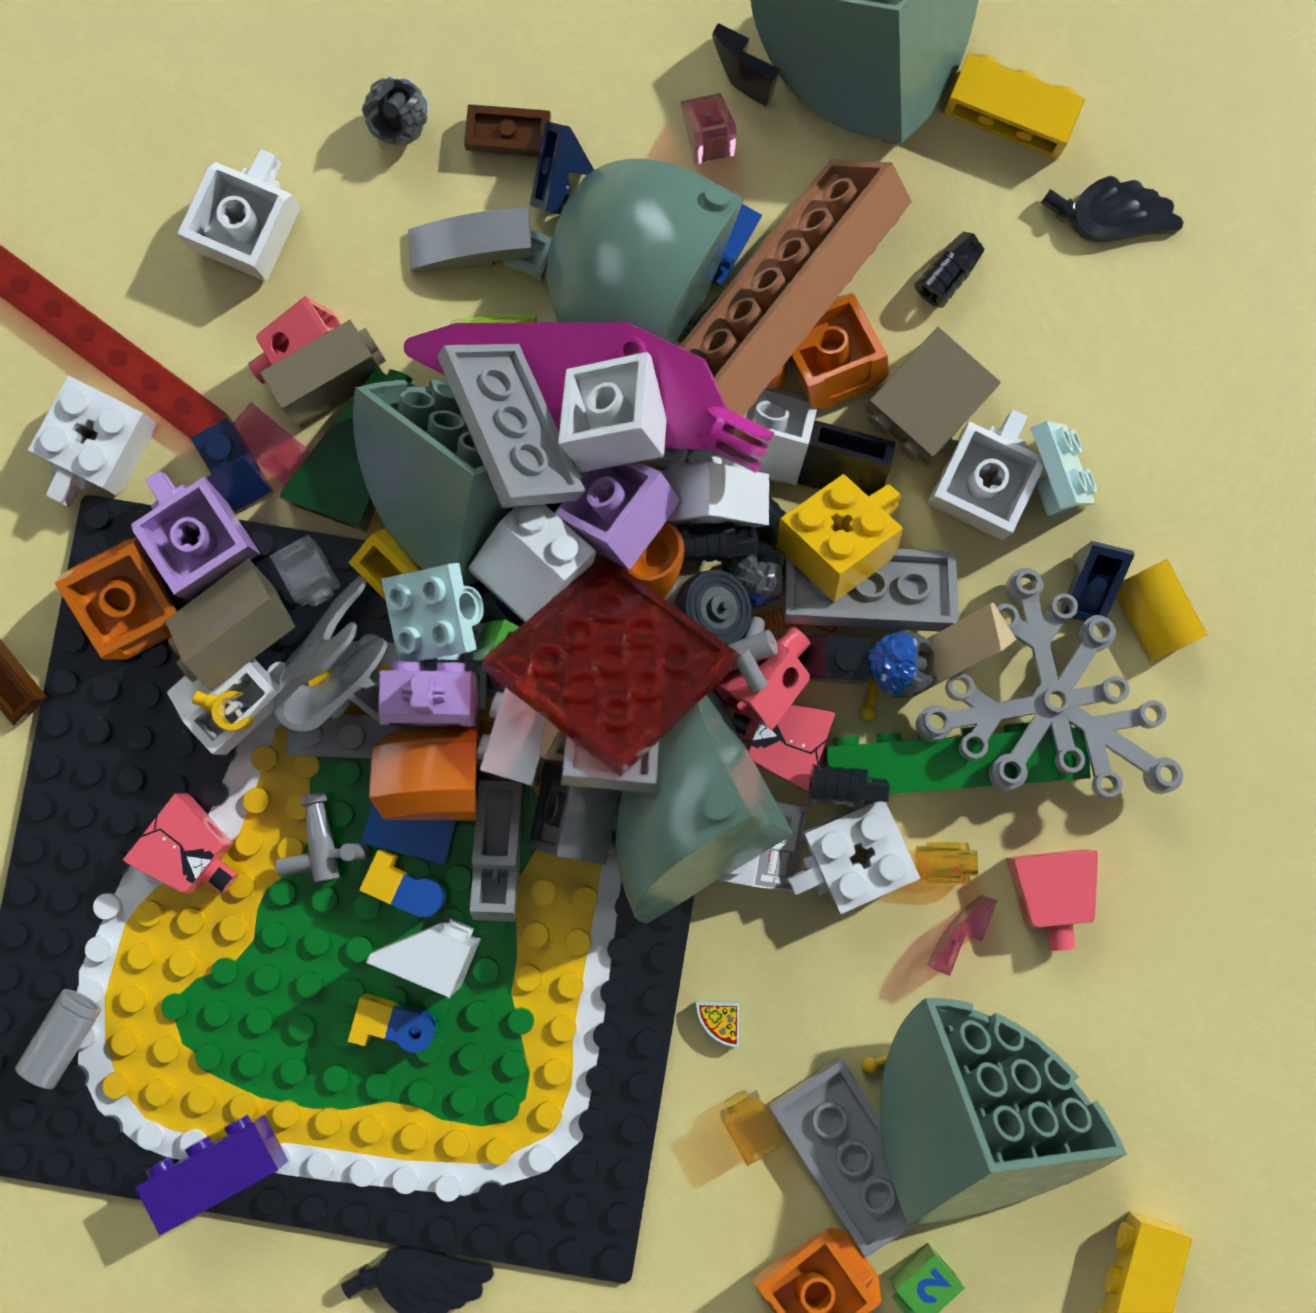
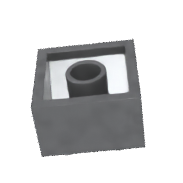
M545 762L528 847L559 857L606 865L607 857L612 853L616 842V833L613 827L622 790L562 785L563 765Z

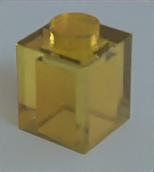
M742 1090L724 1101L726 1108L720 1111L721 1120L747 1166L785 1145L781 1131L757 1090L750 1094L746 1090Z

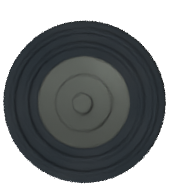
M707 570L690 577L681 586L675 603L676 618L680 629L691 642L703 648L719 649L737 642L746 633L751 621V602L745 587L736 577L721 570Z

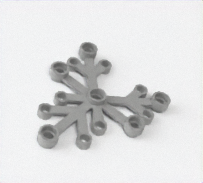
M1030 568L1016 570L1008 578L1005 590L1012 602L1021 605L1025 622L1019 618L1018 610L1011 604H1001L997 609L999 612L1003 611L1010 615L1011 624L1007 625L1013 635L1032 649L1040 685L1034 691L1032 697L997 703L976 689L972 678L968 674L959 673L947 680L945 691L950 699L962 701L970 706V708L948 711L940 705H932L925 708L916 719V730L919 736L928 742H939L947 737L952 729L976 725L972 732L963 737L959 743L961 756L966 760L975 761L986 754L988 750L987 741L1001 720L1035 714L1011 753L997 758L989 767V780L998 790L1012 791L1025 782L1027 778V767L1025 764L1049 726L1051 727L1057 751L1055 757L1056 768L1066 775H1071L1081 770L1085 764V756L1074 745L1069 723L1083 732L1094 776L1092 790L1097 797L1110 799L1117 796L1122 790V780L1118 774L1112 772L1106 748L1143 772L1144 784L1151 792L1167 794L1176 790L1182 783L1183 771L1175 760L1167 757L1157 759L1116 732V730L1138 726L1152 729L1162 724L1166 719V709L1160 702L1150 700L1140 705L1137 709L1092 716L1078 707L1100 702L1117 704L1123 701L1129 694L1127 681L1119 676H1112L1099 685L1073 689L1096 652L1103 651L1114 642L1116 637L1114 624L1108 618L1100 615L1092 616L1084 621L1077 631V639L1080 645L1058 678L1050 643L1062 624L1076 614L1078 610L1077 601L1070 594L1063 593L1057 595L1048 606L1049 613L1043 619L1038 598L1043 591L1041 576ZM1021 578L1030 579L1033 583V590L1024 589L1020 583ZM1057 602L1066 603L1069 607V614L1059 612ZM1094 625H1099L1105 630V638H1099L1094 634ZM960 680L964 682L966 693H957L953 689V681ZM1110 683L1119 687V697H1114L1109 693L1108 685ZM1050 694H1056L1061 698L1062 705L1060 708L1053 707L1050 704ZM1146 708H1152L1156 712L1157 719L1155 722L1146 718ZM931 715H938L942 718L944 723L942 729H935L931 726ZM969 739L976 740L979 743L980 752L978 754L968 751L966 744ZM1065 753L1072 754L1075 757L1076 766L1074 768H1070L1064 763ZM1005 764H1011L1016 768L1017 776L1015 779H1010L1004 774ZM1162 767H1166L1171 771L1172 780L1170 782L1162 779L1160 775ZM1102 778H1107L1112 782L1113 790L1111 793L1105 792L1102 789Z

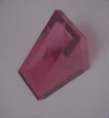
M717 93L681 101L694 164L734 156L737 135L736 124L722 94Z

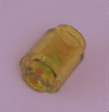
M968 841L926 842V846H915V867L921 878L918 880H926L927 885H969L970 876H978L977 850H969Z

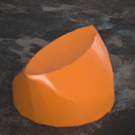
M665 522L631 569H626L643 589L661 600L673 588L683 564L685 549L681 533L675 526Z

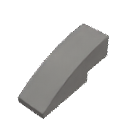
M528 206L470 213L408 229L411 272L494 267L493 261L533 259L531 217Z
M479 780L470 914L473 920L516 922L523 783Z

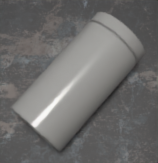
M63 989L15 1067L16 1072L36 1086L46 1089L55 1088L101 1013V1007L95 1001L79 992Z

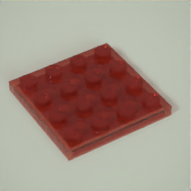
M602 556L484 657L482 669L619 777H622L697 702L701 701L737 666L740 654L615 562Z

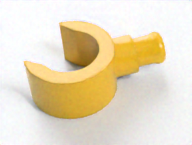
M196 691L192 698V704L201 706L204 710L211 712L214 722L224 730L243 731L249 728L256 719L247 717L231 724L224 716L226 704L230 700L243 695V692L225 691L217 696L211 693L207 695L201 691Z

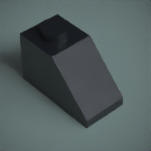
M829 635L806 636L811 644L798 659L810 674L809 681L864 684L868 681L870 638Z

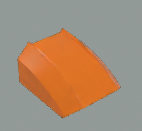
M854 293L838 296L831 304L827 313L820 318L806 336L805 341L798 346L789 358L810 406L826 410L834 404L869 390L874 391L889 376L888 355Z
M137 537L125 540L76 565L60 575L55 582L56 587L103 660L129 659L172 637L165 621L177 611L156 568Z
M478 726L434 727L399 731L387 734L372 746L369 798L382 818L387 820L476 821Z
M830 1227L801 1243L751 1279L773 1313H870L881 1303L878 1274L847 1231Z

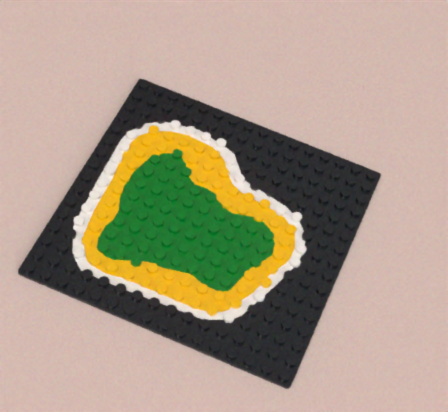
M94 495L84 496L80 502L67 571L125 540L136 537L131 524L152 511L151 506ZM239 520L260 552L258 556L250 561L274 586L295 625L291 631L255 657L257 662L280 685L289 656L305 641L333 601L360 575L348 562L366 540ZM196 531L192 534L195 541L191 545L197 544L198 536L201 533ZM156 568L176 611H179L197 597L186 600L174 595ZM585 577L564 597L586 624L601 625L600 622L595 621V604L604 582L602 579ZM481 581L468 585L477 590L483 602V616L479 623L504 619L511 622L495 604L497 596ZM366 582L362 593L342 616L331 635V638L334 637L349 623L353 622L357 625L352 642L327 671L302 685L314 686L360 648L380 637L387 642V649L375 670L379 673L380 670H392V662H398L386 601L368 582ZM62 596L43 690L47 698L40 705L0 909V1176L141 1200L135 1187L148 1178L145 1170L168 1157H171L173 1163L178 1162L188 1156L185 1148L208 1135L212 1142L227 1135L224 1130L225 1126L247 1114L251 1121L265 1114L288 1162L277 1172L205 1210V1212L621 1284L628 1283L633 1273L694 895L646 924L635 918L626 897L619 872L616 842L612 853L607 857L606 865L559 857L528 847L543 772L538 786L523 783L516 922L473 920L470 914L473 879L472 856L476 821H456L445 865L390 851L399 855L395 867L420 879L425 877L436 878L444 885L447 893L446 903L441 910L431 916L419 917L359 890L377 850L383 848L369 845L372 854L369 859L363 861H345L342 858H337L340 875L338 879L314 883L312 870L279 876L276 871V861L278 859L309 853L306 806H301V796L326 793L327 802H324V807L333 833L335 849H340L344 844L361 843L372 801L369 798L371 759L287 755L288 728L278 720L275 712L269 715L227 755L212 754L182 721L167 693L185 676L177 665V661L181 658L171 648L168 639L129 659L103 660ZM682 630L676 647L669 644L664 646L663 662L666 671L670 673L671 682L673 683L668 708L683 694L697 685L690 674L688 661L695 657L702 659L708 648L700 647L691 642ZM713 649L710 654L718 651L719 649ZM537 651L534 659L547 662ZM553 669L549 698L554 704L569 706L571 688ZM489 676L488 709L480 710L479 744L483 734L491 735L495 722L494 718L489 717L491 705L496 694ZM718 696L720 702L722 703V705H723V707H724V709H725L726 704H725V703L722 701V699ZM352 700L347 709L342 713L348 715H368ZM661 709L660 717L667 709ZM477 759V801L479 780L518 782L480 770L482 761ZM546 759V763L564 764V761ZM174 794H189L233 843L221 861L239 875L233 885L223 895L219 894L205 882L196 892L181 893L123 861ZM616 812L615 821H614V827H613V829L615 830V833H616L617 812ZM450 919L474 928L472 935L481 939L462 986L450 998L366 963L369 955L376 950L438 923H448ZM63 989L73 990L95 1001L102 1011L55 1088L46 1089L36 1086L22 1078L16 1072L15 1067ZM367 993L426 1010L432 1014L437 1023V1033L433 1041L425 1050L417 1053L407 1052L397 1042L376 1036H371L370 1041L365 1046L348 1042L360 998Z

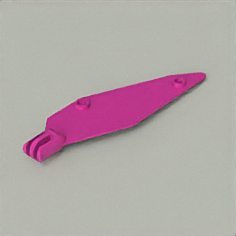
M629 322L454 323L409 337L404 342V352L408 357L443 375L445 374L437 355L444 345L519 344L559 433L566 369L648 352L652 358L666 415L664 448L709 450L757 473L761 462L752 456L765 457L769 448L767 444L759 439L771 441L775 433L727 409L705 359Z

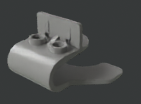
M361 575L333 601L305 641L286 661L274 701V712L278 720L291 730L299 732L314 730L330 716L334 719L338 718L347 709L351 700L373 719L379 720L380 673L375 668L387 649V642L381 637L364 645L314 686L302 685L327 671L352 642L357 625L353 622L349 623L334 637L331 638V635L342 616L364 590L367 581Z

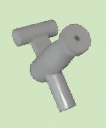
M752 617L745 639L729 644L703 659L700 657L690 659L688 666L694 681L699 684L707 681L710 675L740 669L753 692L765 688L767 680L757 662L777 655L778 647L771 631H764V620L760 617Z
M326 793L309 794L300 797L301 806H306L309 853L278 859L276 861V871L279 876H285L312 870L314 883L340 878L337 858H342L345 861H363L370 858L372 850L368 844L364 843L344 844L340 849H335L333 833L324 807V802H327Z

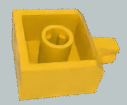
M842 474L780 518L776 548L783 552L804 575L835 603L889 563L898 551L903 527L890 515L898 509V500L901 498V494L888 484L868 496L846 475Z

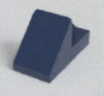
M549 121L545 122L530 206L543 211L561 214L562 205L567 201L570 191L569 172L588 175L594 170L571 127Z
M230 417L190 438L212 474L207 477L208 481L235 511L273 492L272 487Z
M1091 541L1074 553L1072 558L1075 575L1066 593L1073 596L1078 604V610L1072 617L1073 619L1086 621L1088 618L1096 615L1107 618L1135 556L1134 551ZM1063 602L1061 612L1062 614H1069V607Z

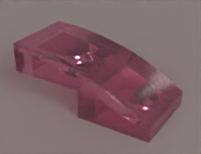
M252 402L233 422L255 460L285 485L311 453L310 450Z
M980 895L969 903L944 931L927 965L933 970L950 976L965 935L979 941L983 940L997 900Z

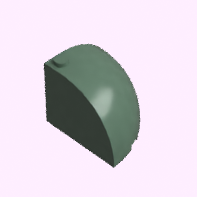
M750 0L755 25L763 47L773 66L780 69L779 75L794 94L810 109L829 122L854 133L879 138L888 144L903 143L939 106L964 56L978 5V0Z
M618 160L604 164L590 172L576 186L563 207L549 246L546 268L547 286L552 307L559 323L629 322L674 344L710 291L744 198L694 171L659 160Z
M430 379L429 387H407L405 380L386 381L356 387L353 406V429L358 462L369 496L390 535L407 556L422 570L459 563L464 586L480 581L468 570V567L498 523L515 507L502 508L448 381ZM573 462L577 473L583 476L585 472H582ZM562 502L545 505L555 512Z
M699 683L683 694L660 717L655 793L621 791L616 822V852L619 872L626 897L635 918L646 924L793 835L790 826L713 687L706 683Z
M925 998L910 1011L899 1027L890 1046L885 1063L880 1112L887 1164L908 1226L965 1217L1017 1203L1083 1178L1127 1155L1114 1126L1099 1102L1096 1100L1091 1103L1085 1093L1075 1083L1079 1078L1075 1071L1042 1040L998 1013H994L992 1016L973 1010V1004L946 998Z

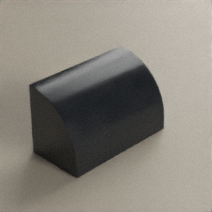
M814 420L797 484L821 490L844 474L866 495L870 496L885 486L892 466L896 442Z

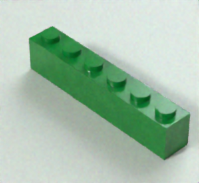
M1029 723L1003 725L1004 733L992 734L987 741L988 750L986 754L975 761L966 760L959 752L961 739L974 729V727L960 728L961 736L945 737L939 742L925 741L919 734V740L902 741L901 733L875 735L876 743L859 744L858 736L833 738V746L823 748L824 766H832V768L844 767V769H849L850 767L867 769V777L887 779L889 781V794L993 786L988 775L990 765L997 758L1011 753ZM1069 723L1074 745L1085 756V764L1081 770L1074 774L1066 775L1056 768L1055 757L1057 751L1051 727L1049 726L1025 764L1027 767V778L1023 784L1090 779L1089 756L1083 732L1076 727L1072 728V724ZM969 739L966 744L968 751L978 754L980 752L979 743L976 740ZM1065 753L1064 763L1068 767L1074 768L1076 766L1075 757L1072 754ZM1005 764L1004 774L1010 779H1015L1017 776L1016 768L1011 764Z

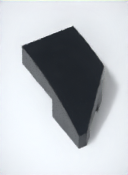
M718 23L712 33V38L729 81L740 92L766 107L773 95L780 69L746 53L750 38Z

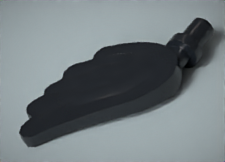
M1107 176L1086 188L1077 201L1071 198L1066 200L1050 189L1040 202L1056 213L1055 218L1060 222L1064 218L1070 221L1075 232L1081 238L1093 242H1112L1150 234L1177 233L1183 227L1182 218L1172 213L1174 209L1173 201L1160 197L1154 189L1144 188L1142 183L1137 180L1120 183L1116 177Z
M396 1246L389 1249L374 1266L370 1267L368 1264L360 1267L358 1269L359 1273L342 1282L341 1287L348 1299L365 1289L371 1291L377 1287L385 1301L398 1313H447L449 1309L463 1307L466 1301L479 1299L483 1293L482 1284L491 1280L494 1270L493 1266L488 1262L460 1259L421 1248Z

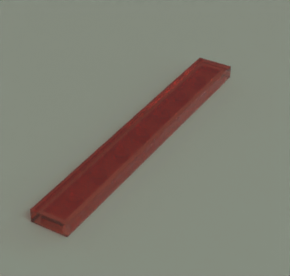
M0 245V296L189 438L230 417L214 403Z

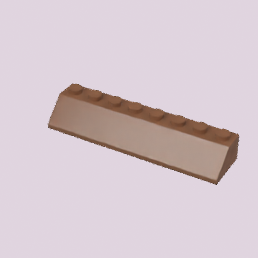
M830 160L679 345L680 348L706 360L727 409L744 416L756 403L757 398L772 379L779 374L783 365L798 346L805 341L812 328L827 313L834 300L845 286L852 281L856 272L867 258L875 252L878 244L899 221L900 216L911 204L912 201L892 162Z

